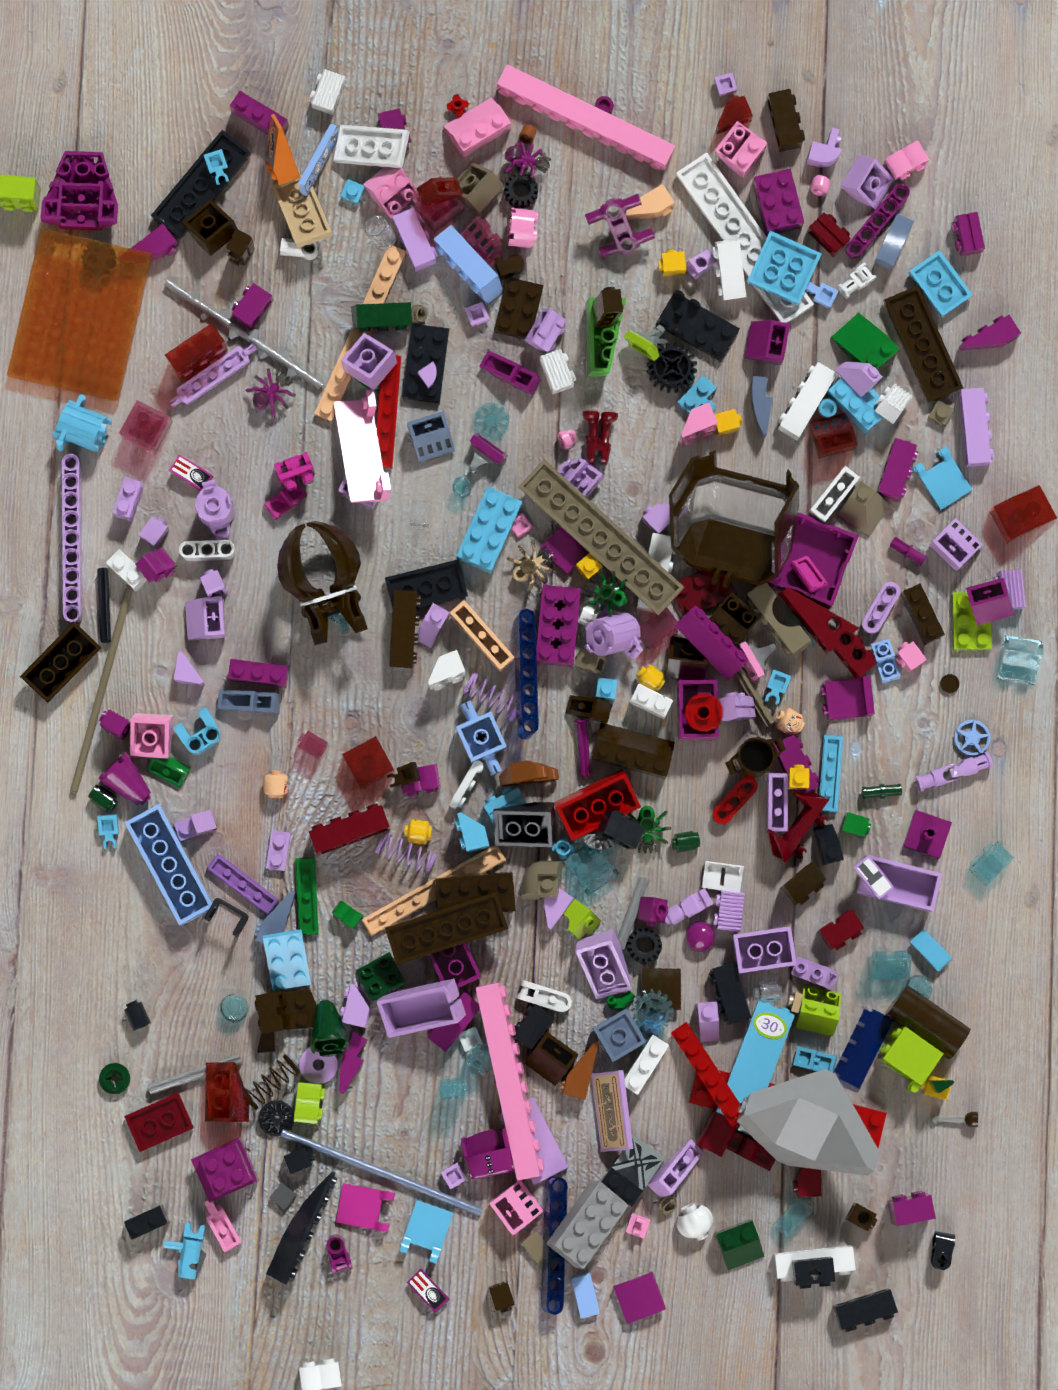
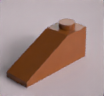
M594 1041L566 1075V1079L562 1078L560 1090H563V1095L586 1100L599 1042Z

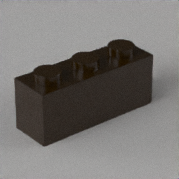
M790 89L768 93L767 103L779 152L801 148L803 141H805L804 131L800 130L799 127L801 118L799 112L795 110V95L791 94Z
M606 287L601 290L592 304L594 327L613 326L623 312L621 289Z
M921 583L904 590L900 596L924 646L942 638L945 635Z

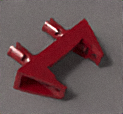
M793 793L803 803L804 808L788 832L782 838L776 832L770 829L767 830L772 855L785 863L792 853L798 859L803 858L799 851L807 853V850L799 843L814 822L819 827H824L825 825L821 819L829 820L828 817L821 813L829 801L828 798L818 793Z

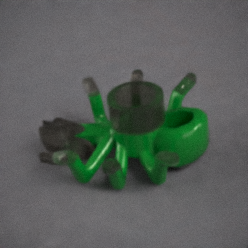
M599 569L598 572L602 580V586L599 587L598 581L590 578L592 582H585L589 587H583L586 592L590 593V595L583 593L584 596L589 598L595 595L598 596L594 601H587L583 605H595L602 598L601 605L595 609L594 614L602 611L606 602L609 606V616L612 617V612L614 611L612 604L619 608L627 603V595L620 590H623L624 584L628 582V579L623 580L619 587L613 588L616 582V572L612 571V580L608 585L602 570Z
M650 806L641 808L639 812L640 821L631 813L627 814L645 828L641 836L645 839L639 844L638 853H641L642 845L645 854L647 853V848L650 854L653 852V845L655 852H658L657 844L651 840L652 836L660 842L668 844L667 840L652 832L671 830V827H655V824L668 813L667 811H664L655 821V812Z

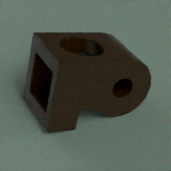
M517 254L511 255L505 261H503L502 256L495 258L494 264L500 279L503 280L521 273L524 268V259Z

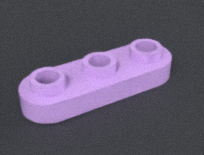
M887 582L881 587L862 620L861 626L865 633L875 634L881 628L900 595V588L896 583ZM887 589L892 590L893 594L891 596L887 595ZM877 606H882L883 611L879 612ZM868 622H873L874 627L869 628Z

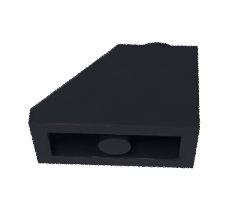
M833 824L813 828L822 865L843 861L844 857L840 841Z

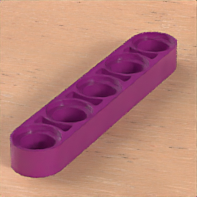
M896 185L851 239L846 247V255L849 258H859L904 204L910 194L907 185ZM896 190H905L906 196L903 198L898 197ZM892 203L894 210L892 212L886 211L884 204ZM880 217L883 220V224L880 226L874 225L873 218ZM863 231L871 233L869 240H864L861 237ZM851 245H857L860 249V252L858 254H852L849 250V247Z

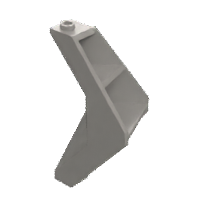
M823 1069L752 1092L747 1097H744L739 1105L737 1122L778 1162L788 1166L866 1176L875 1170L880 1152L838 1077L833 1072Z

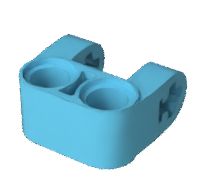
M206 707L198 711L206 728L190 737L181 722L173 726L182 743L194 755L203 753L221 740V732ZM211 730L217 732V737L214 740L207 738V734ZM193 741H200L201 746L198 750L191 749Z

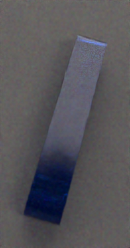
M523 609L514 619L516 727L518 736L521 739L527 740L536 733L539 727L535 614L530 609ZM521 617L527 619L528 623L524 622ZM522 635L526 636L528 641L523 639ZM522 653L527 654L529 658H525ZM523 671H526L529 674V677L525 676ZM523 689L528 690L530 695L526 694ZM524 707L528 708L530 710V713H527L524 710ZM524 726H528L531 731H527Z
M555 1176L549 1177L545 1182L543 1270L541 1282V1308L544 1312L553 1315L561 1313L564 1306L565 1259L546 1243L555 1232L552 1229V1223L556 1220L559 1226L567 1215L568 1190L566 1180ZM555 1181H558L559 1188L555 1191L553 1184ZM557 1200L559 1206L558 1209L554 1211L552 1205L554 1201ZM553 1260H556L558 1264L556 1268L552 1270L550 1267L551 1262ZM555 1280L556 1287L551 1290L550 1283ZM554 1300L555 1307L550 1310L549 1303Z

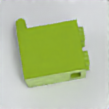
M907 1027L895 1028L889 1036L891 1038L890 1042L884 1044L879 1050L878 1054L880 1056L878 1059L910 1082L906 1090L915 1093L924 1084L944 1053Z

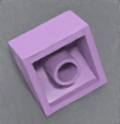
M859 155L841 187L850 197L876 210L894 178L875 158Z

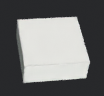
M476 1026L463 1031L459 1035L465 1052L483 1045Z

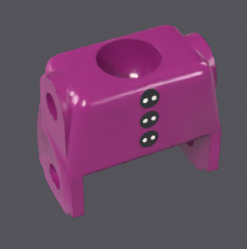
M506 1127L483 1131L468 1138L467 1136L461 1138L463 1154L471 1179L485 1178L515 1170Z

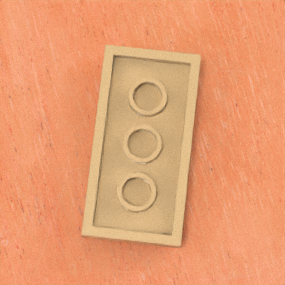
M300 178L280 186L278 183L272 185L297 248L333 236L313 186L307 196L301 194L298 185Z

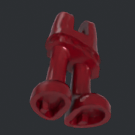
M583 411L582 416L589 426V435L585 436L587 440L585 442L587 462L590 465H594L595 450L602 451L601 465H607L611 452V444H609L610 427L618 419V413H601V437L599 440L597 439L599 412Z

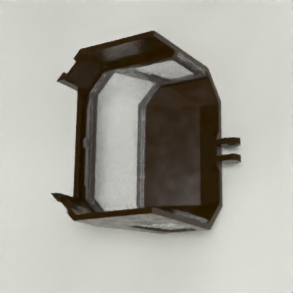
M716 450L709 452L708 456L702 458L699 456L692 457L669 494L672 550L689 567L714 573L712 585L718 584L721 575L725 576L723 588L730 586L732 578L760 586L777 578L792 553L799 511V484L797 481H794L789 469L786 472V485L718 468Z

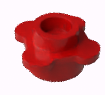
M455 94L452 97V101L446 107L448 111L459 117L463 115L469 103L467 100L461 99L458 94Z

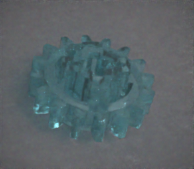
M653 989L650 990V994L643 991L644 996L637 995L638 1002L633 1001L632 1003L636 1007L631 1009L632 1014H636L633 1016V1020L638 1021V1027L644 1025V1031L651 1028V1031L654 1032L657 1027L662 1031L663 1024L668 1026L667 1019H673L669 1014L674 1012V1009L670 1007L672 1001H666L668 995L661 996L660 990L657 994H654ZM652 999H657L660 1002L652 1001ZM645 1002L644 1009L640 1011L641 1005ZM653 1007L656 1013L652 1014L650 1008ZM665 1012L663 1018L660 1020L661 1013ZM649 1019V1020L653 1021L654 1023H650V1022H647V1021H645V1020Z

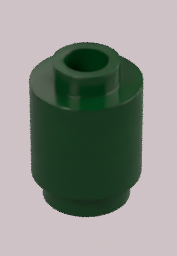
M95 785L88 795L91 802L105 812L108 810L112 811L118 803L116 800L117 796L103 786Z
M693 831L674 834V838H671V845L677 853L696 850L697 847H700V837L698 832L693 833Z

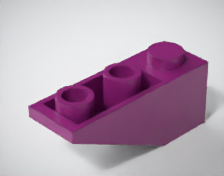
M1001 315L993 321L994 324L991 326L985 325L978 329V334L973 337L970 334L963 338L959 349L964 351L1004 347L1017 339L1021 332L1010 315L1006 317Z

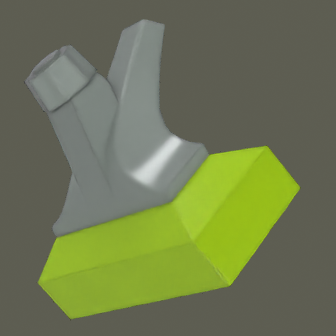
M658 325L648 333L627 331L623 336L631 348L653 361L659 357L657 344L664 345L667 343L666 340L659 338L665 331L661 325Z

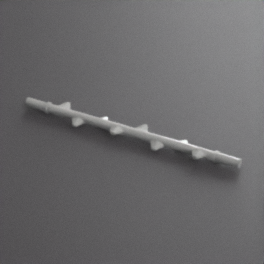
M166 280L164 286L201 310L200 319L205 320L212 317L229 329L230 339L240 336L249 343H253L259 349V358L261 360L270 356L287 367V377L289 379L298 375L302 380H306L319 390L323 387V382L287 359V349L276 352L258 340L259 330L254 329L248 333L229 320V310L226 309L218 313L200 301L199 290L188 293L185 288L182 289L171 280Z

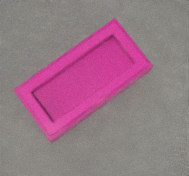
M808 556L791 562L790 566L810 593L827 587V581Z

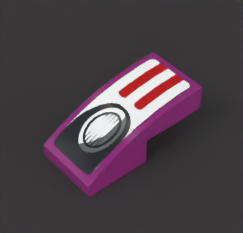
M422 1269L407 1281L409 1286L435 1313L450 1300Z

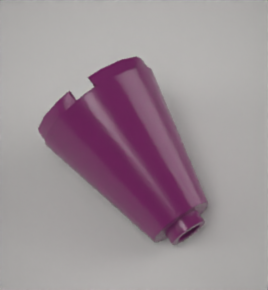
M126 752L115 760L104 774L102 773L98 777L100 782L135 805L141 804L143 806L151 798L149 796L151 791Z

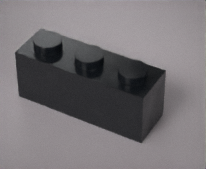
M732 962L710 969L709 978L711 984H715L717 992H714L717 1003H721L723 1008L720 1011L723 1022L727 1021V1024L730 1025L752 1018L735 963Z
M889 1288L833 1305L839 1328L841 1330L845 1329L846 1332L857 1329L856 1326L863 1323L864 1326L872 1325L879 1318H883V1320L893 1318L894 1314L898 1313L892 1291Z

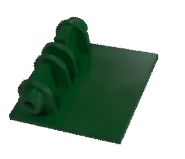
M390 952L356 970L371 1001L378 1000L379 997L390 991L392 992L406 983Z

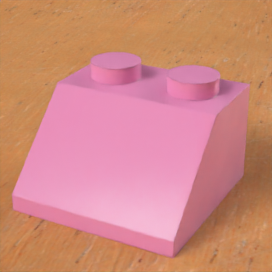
M135 713L131 717L130 756L169 758L173 737V715Z

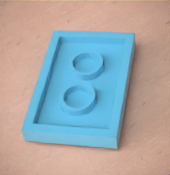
M940 250L909 271V275L919 285L921 291L941 318L973 296Z
M302 930L263 935L272 990L276 991L311 985Z

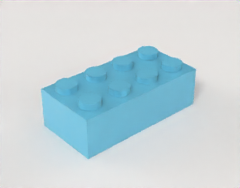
M487 486L456 555L457 559L492 574L522 507V501Z

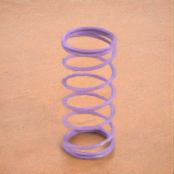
M473 673L463 690V694L466 695L470 690L469 697L471 698L483 685L478 697V703H480L492 690L487 702V708H490L500 697L496 708V713H499L509 702L505 718L510 716L509 721L512 722L522 707L524 700L522 701L521 699L507 716L514 695H511L498 711L505 689L489 705L496 684L480 700L487 679L471 695L478 677L477 673Z
M383 832L375 853L379 855L389 842L387 850L388 859L393 855V853L399 845L396 857V862L398 863L404 857L405 853L409 848L406 859V867L410 866V864L418 854L415 866V870L418 871L428 857V861L425 868V875H429L436 860V857L438 855L437 853L434 852L430 860L432 852L430 850L427 853L424 860L422 861L421 865L417 869L422 846L418 848L412 860L408 864V859L412 848V842L409 843L403 855L398 860L399 852L403 841V838H401L398 841L392 853L388 857L391 842L393 839V834L389 836L388 840L383 846L388 835V832Z

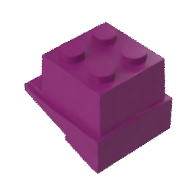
M241 1137L191 1159L209 1203L259 1181Z

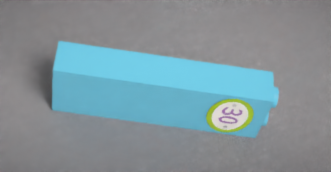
M766 1000L758 1001L727 1081V1084L740 1103L750 1093L769 1086L795 1016L791 1014V1010L783 1007L778 1009L773 1007V1003ZM717 1107L716 1112L723 1114L720 1108Z

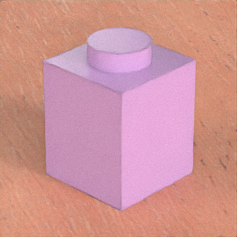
M151 517L139 533V537L156 549L169 532L168 527H166L167 523L159 517L157 519Z

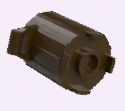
M760 737L748 738L738 747L736 754L725 764L730 775L742 774L752 778L761 777L773 766L774 760L787 749L781 738L768 740Z

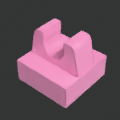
M631 1213L625 1232L644 1238L650 1219Z

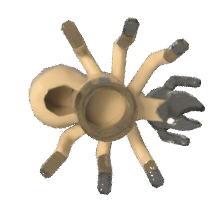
M534 540L531 541L533 560L530 559L520 545L518 549L526 559L519 561L507 557V561L520 565L512 573L516 581L525 582L531 576L528 586L529 591L532 590L534 574L536 573L542 583L546 584V580L538 568L551 573L556 572L554 569L541 565V563L553 564L557 561L556 558L549 561L554 557V553L548 554L551 549H546L548 546L545 545L541 549L539 557L536 558L537 549Z

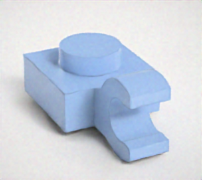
M809 282L805 292L815 295L813 298L814 302L830 309L838 290L824 283H821L818 287Z

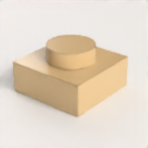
M794 992L793 996H789L787 1007H790L791 1012L799 1013L803 994Z

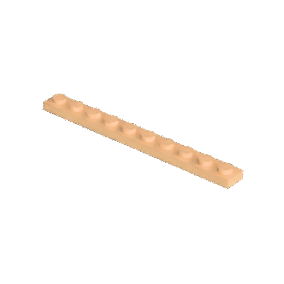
M391 244L388 245L363 304L385 303L405 258V250ZM352 327L316 408L315 416L329 422L333 421L335 417L334 402L342 401L352 376L344 372L341 359L363 333L370 336L373 329H370V332H359V329H353Z

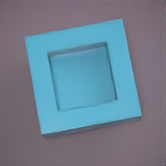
M348 179L340 196L342 199L358 205L365 187Z

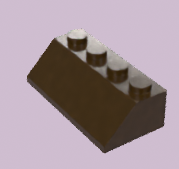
M601 722L591 760L666 779L675 742Z

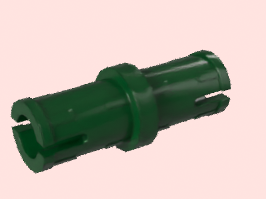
M879 784V786L862 787L863 799L877 797L885 799L888 796H902L901 784Z

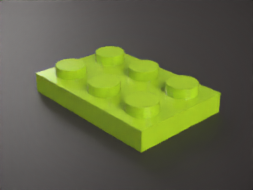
M953 592V650H991L992 623L988 622L977 625L967 592Z

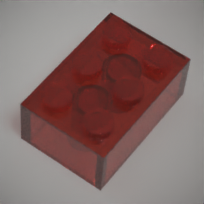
M211 323L166 353L165 357L169 366L182 382L194 377V373L199 369L204 370L210 366V362L215 358L218 360L223 357L228 349L224 339Z

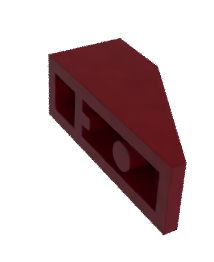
M799 1168L796 1181H793V1192H796V1196L822 1197L821 1170Z

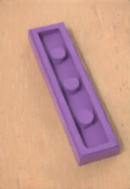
M217 854L206 868L267 915L270 914L280 901L220 854Z

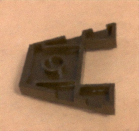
M311 990L284 992L287 1006L283 1007L284 1014H288L290 1030L313 1028L317 1004ZM261 1033L257 1053L275 1052L274 1033Z

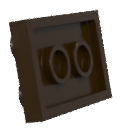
M507 277L494 332L526 339L536 321L544 285Z

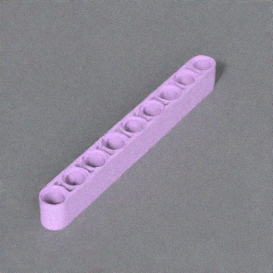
M67 454L62 459L63 616L68 623L71 624L74 621L76 624H79L83 618L81 462L74 454ZM70 460L76 461V465L73 468H68L67 463ZM70 479L76 480V484L73 487H68L67 482ZM70 498L77 499L73 506L67 505V501ZM70 517H77L76 523L72 525L67 523ZM76 535V542L68 543L69 536ZM76 554V561L68 562L69 555ZM76 573L77 579L72 582L68 581L69 574ZM71 592H77L75 600H68V595ZM71 611H77L78 615L75 619L71 620L68 618Z

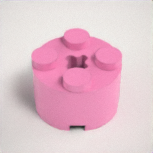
M510 208L509 215H512V218L508 220L507 246L533 247L537 238V230H534L535 223L538 221V212L529 209Z

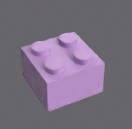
M363 333L341 359L344 372L375 390L396 365L397 360L393 350Z

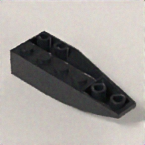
M332 1171L314 1189L292 1218L280 1240L267 1270V1275L286 1285L289 1281L293 1282L298 1271L295 1266L297 1262H302L306 1253L303 1250L305 1243L310 1244L313 1237L312 1227L314 1224L318 1225L322 1214H319L322 1206L326 1207L330 1198L327 1195L329 1188L333 1189L337 1182L336 1172Z

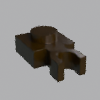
M410 762L398 767V774L387 775V778L394 777L395 779L394 784H391L390 788L397 787L400 784L402 787L421 781L416 762Z

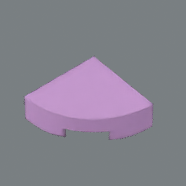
M434 362L418 371V375L429 389L434 384L437 374Z

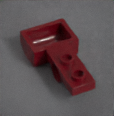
M713 1109L696 1144L720 1157L723 1156L727 1149L770 1171L776 1159L761 1144L737 1133L735 1130L738 1124L732 1127L723 1114Z

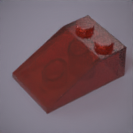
M1040 485L1011 497L989 510L1007 544L1057 519Z
M206 1062L205 1122H249V1100L236 1062Z

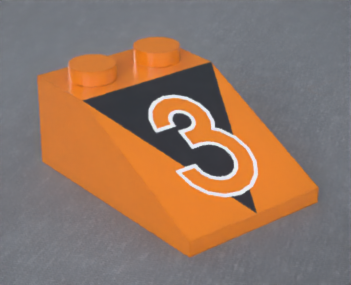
M275 114L270 117L266 148L268 162L265 165L272 180H277L280 186L300 178V174L284 131Z

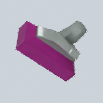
M476 433L470 439L474 458L469 466V471L475 474L482 464L504 462L508 455L479 433Z

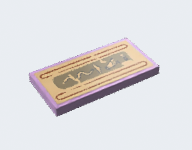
M623 1070L591 1074L601 1152L633 1149Z

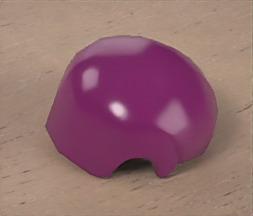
M696 921L687 928L686 941L692 950L705 952L713 946L715 933L709 923Z

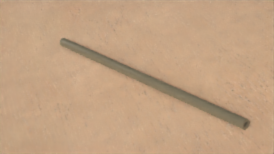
M125 588L70 788L72 792L77 793L132 596L133 589Z

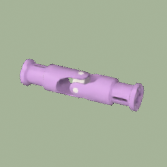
M985 752L982 756L964 759L957 765L950 764L932 770L929 774L920 777L917 775L915 776V782L919 791L923 792L926 788L938 787L958 780L962 775L970 776L978 773L979 770L993 768L992 759L989 753ZM948 769L951 779L945 780L943 778V772Z

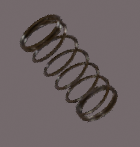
M284 1054L282 1057L295 1071V1073L289 1070L279 1060H277V1064L283 1071L287 1080H285L275 1070L269 1067V1071L275 1078L279 1087H277L267 1077L261 1074V1078L267 1085L272 1095H270L260 1085L253 1081V1085L259 1092L264 1102L258 1099L247 1088H245V1091H241L242 1096L255 1110L259 1109V1107L254 1102L250 1094L260 1103L265 1104V1099L260 1090L258 1089V1087L267 1095L273 1097V1092L268 1083L266 1082V1080L275 1088L281 1090V1085L277 1080L276 1076L274 1075V1073L286 1083L290 1082L282 1066L294 1076H297L301 1072L286 1054Z

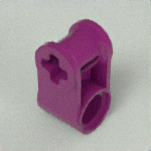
M338 1234L330 1236L326 1245L333 1274H337L338 1271L344 1269H353L343 1237ZM333 1239H337L341 1242V1247L333 1249L330 1246V1242Z

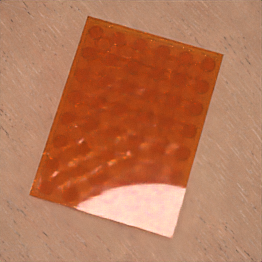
M41 228L7 377L119 402L153 254Z

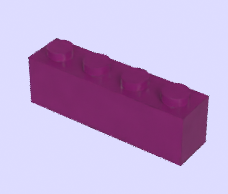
M696 605L674 625L727 680L748 662L745 653L739 650L732 640L719 630L717 624L711 622L705 612Z

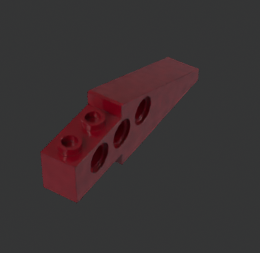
M789 587L779 593L782 600L826 654L833 650L855 679L861 677L877 664L875 655L870 650H867L863 646V640L854 634L859 627ZM830 620L835 622V630L829 628L828 623ZM841 635L847 637L848 642L846 645L841 643ZM853 650L859 652L860 657L858 660L853 658Z

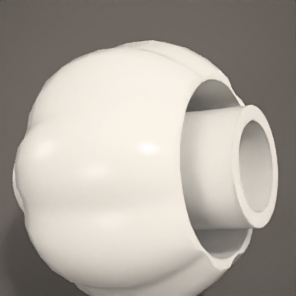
M695 1203L681 1208L682 1213L677 1218L678 1231L687 1238H697L698 1241L705 1239L708 1236L707 1232L713 1224L711 1211L707 1207L695 1205Z

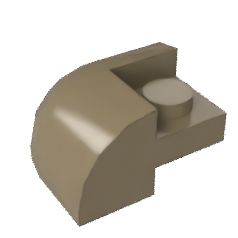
M539 861L532 863L526 869L523 876L522 900H541V897L558 898L559 883L562 882L563 862Z

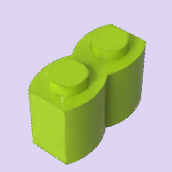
M298 1082L294 1122L318 1124V1120H322L323 1108H320V1101L325 1099V1089H322V1084Z

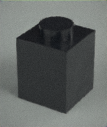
M307 1147L283 1156L290 1174L313 1166L312 1161L315 1160L312 1150H307Z

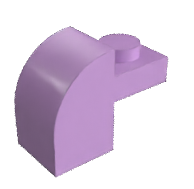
M832 128L827 145L815 141L812 142L806 162L807 165L825 168L837 161L842 150L838 148L841 137L838 136L839 129Z

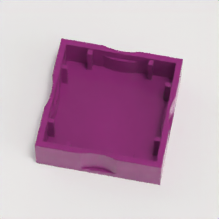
M798 512L792 553L780 575L767 582V584L781 591L789 587L820 606L830 609L835 601L842 582V576L847 563L850 561L859 535L836 526L823 524L813 517ZM808 556L827 581V587L810 593L790 566L791 562Z

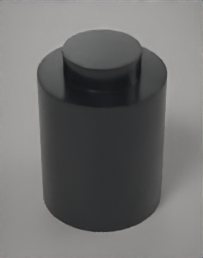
M137 1000L126 1004L127 1008L124 1009V1012L133 1031L151 1024L142 1002L138 1003Z

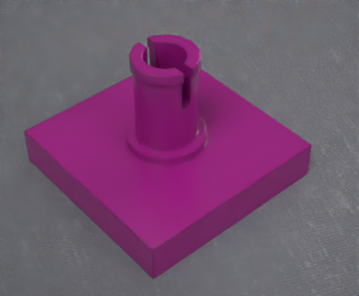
M915 810L903 847L940 859L952 822Z

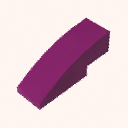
M489 350L479 366L496 378L533 396L541 382L538 374L522 368L520 364Z
M353 1032L349 1040L350 1046L348 1050L345 1049L340 1067L339 1092L344 1094L364 1062L358 1055L368 1039L356 1032Z

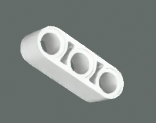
M229 540L185 541L179 546V553L186 561L230 560L235 556L236 549ZM207 546L213 548L209 555L203 554V549ZM224 546L232 548L229 554L222 553ZM186 547L193 548L191 555L183 553Z

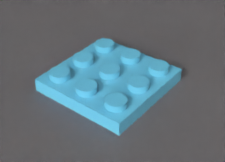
M770 231L747 283L799 305L822 253Z

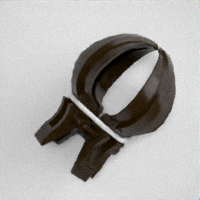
M312 521L308 522L307 526L315 529L320 534L334 560L336 579L334 584L329 587L330 592L325 594L322 589H316L311 586L304 573L300 553V539L302 531L306 527L305 524L295 527L283 542L278 555L277 570L283 589L299 599L300 606H302L301 614L309 621L313 643L316 646L327 643L328 616L341 613L355 633L362 632L368 628L365 617L359 607L361 595L355 586V580L361 566L360 555L355 544L343 531L324 522Z

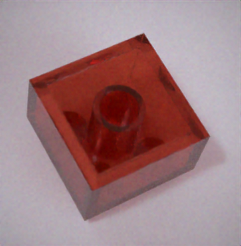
M376 736L342 754L361 790L395 772Z

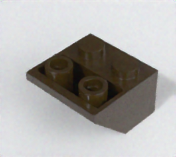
M731 592L709 619L717 624L719 630L737 646L761 616Z
M546 1032L524 1064L556 1086L579 1054L549 1032Z

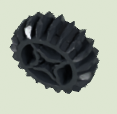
M667 342L665 349L662 345H659V357L655 361L648 358L651 362L646 364L648 368H651L646 371L647 374L651 375L649 381L656 380L653 386L657 387L660 384V391H663L664 387H666L667 393H670L671 388L674 389L675 393H678V387L684 391L685 385L690 386V380L695 379L693 374L697 373V369L693 368L697 365V361H691L695 357L694 354L688 356L690 349L688 348L683 351V344L680 345V348H676V342L673 343L672 347ZM668 354L677 355L675 359H669L667 356H664ZM658 360L662 362L661 365L664 367L661 375H659L656 368ZM683 360L687 366V373L685 376L682 374V370L679 368V365ZM676 364L675 369H671L667 372L669 366H673ZM671 376H672V377H675L676 379L679 378L680 380H678V381H667V380H665V379H667L668 377H671Z

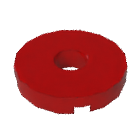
M700 693L693 696L686 705L685 718L693 729L700 732H709L721 724L724 709L721 702L715 696L708 693ZM703 707L709 709V715L706 718H701L699 715V711Z

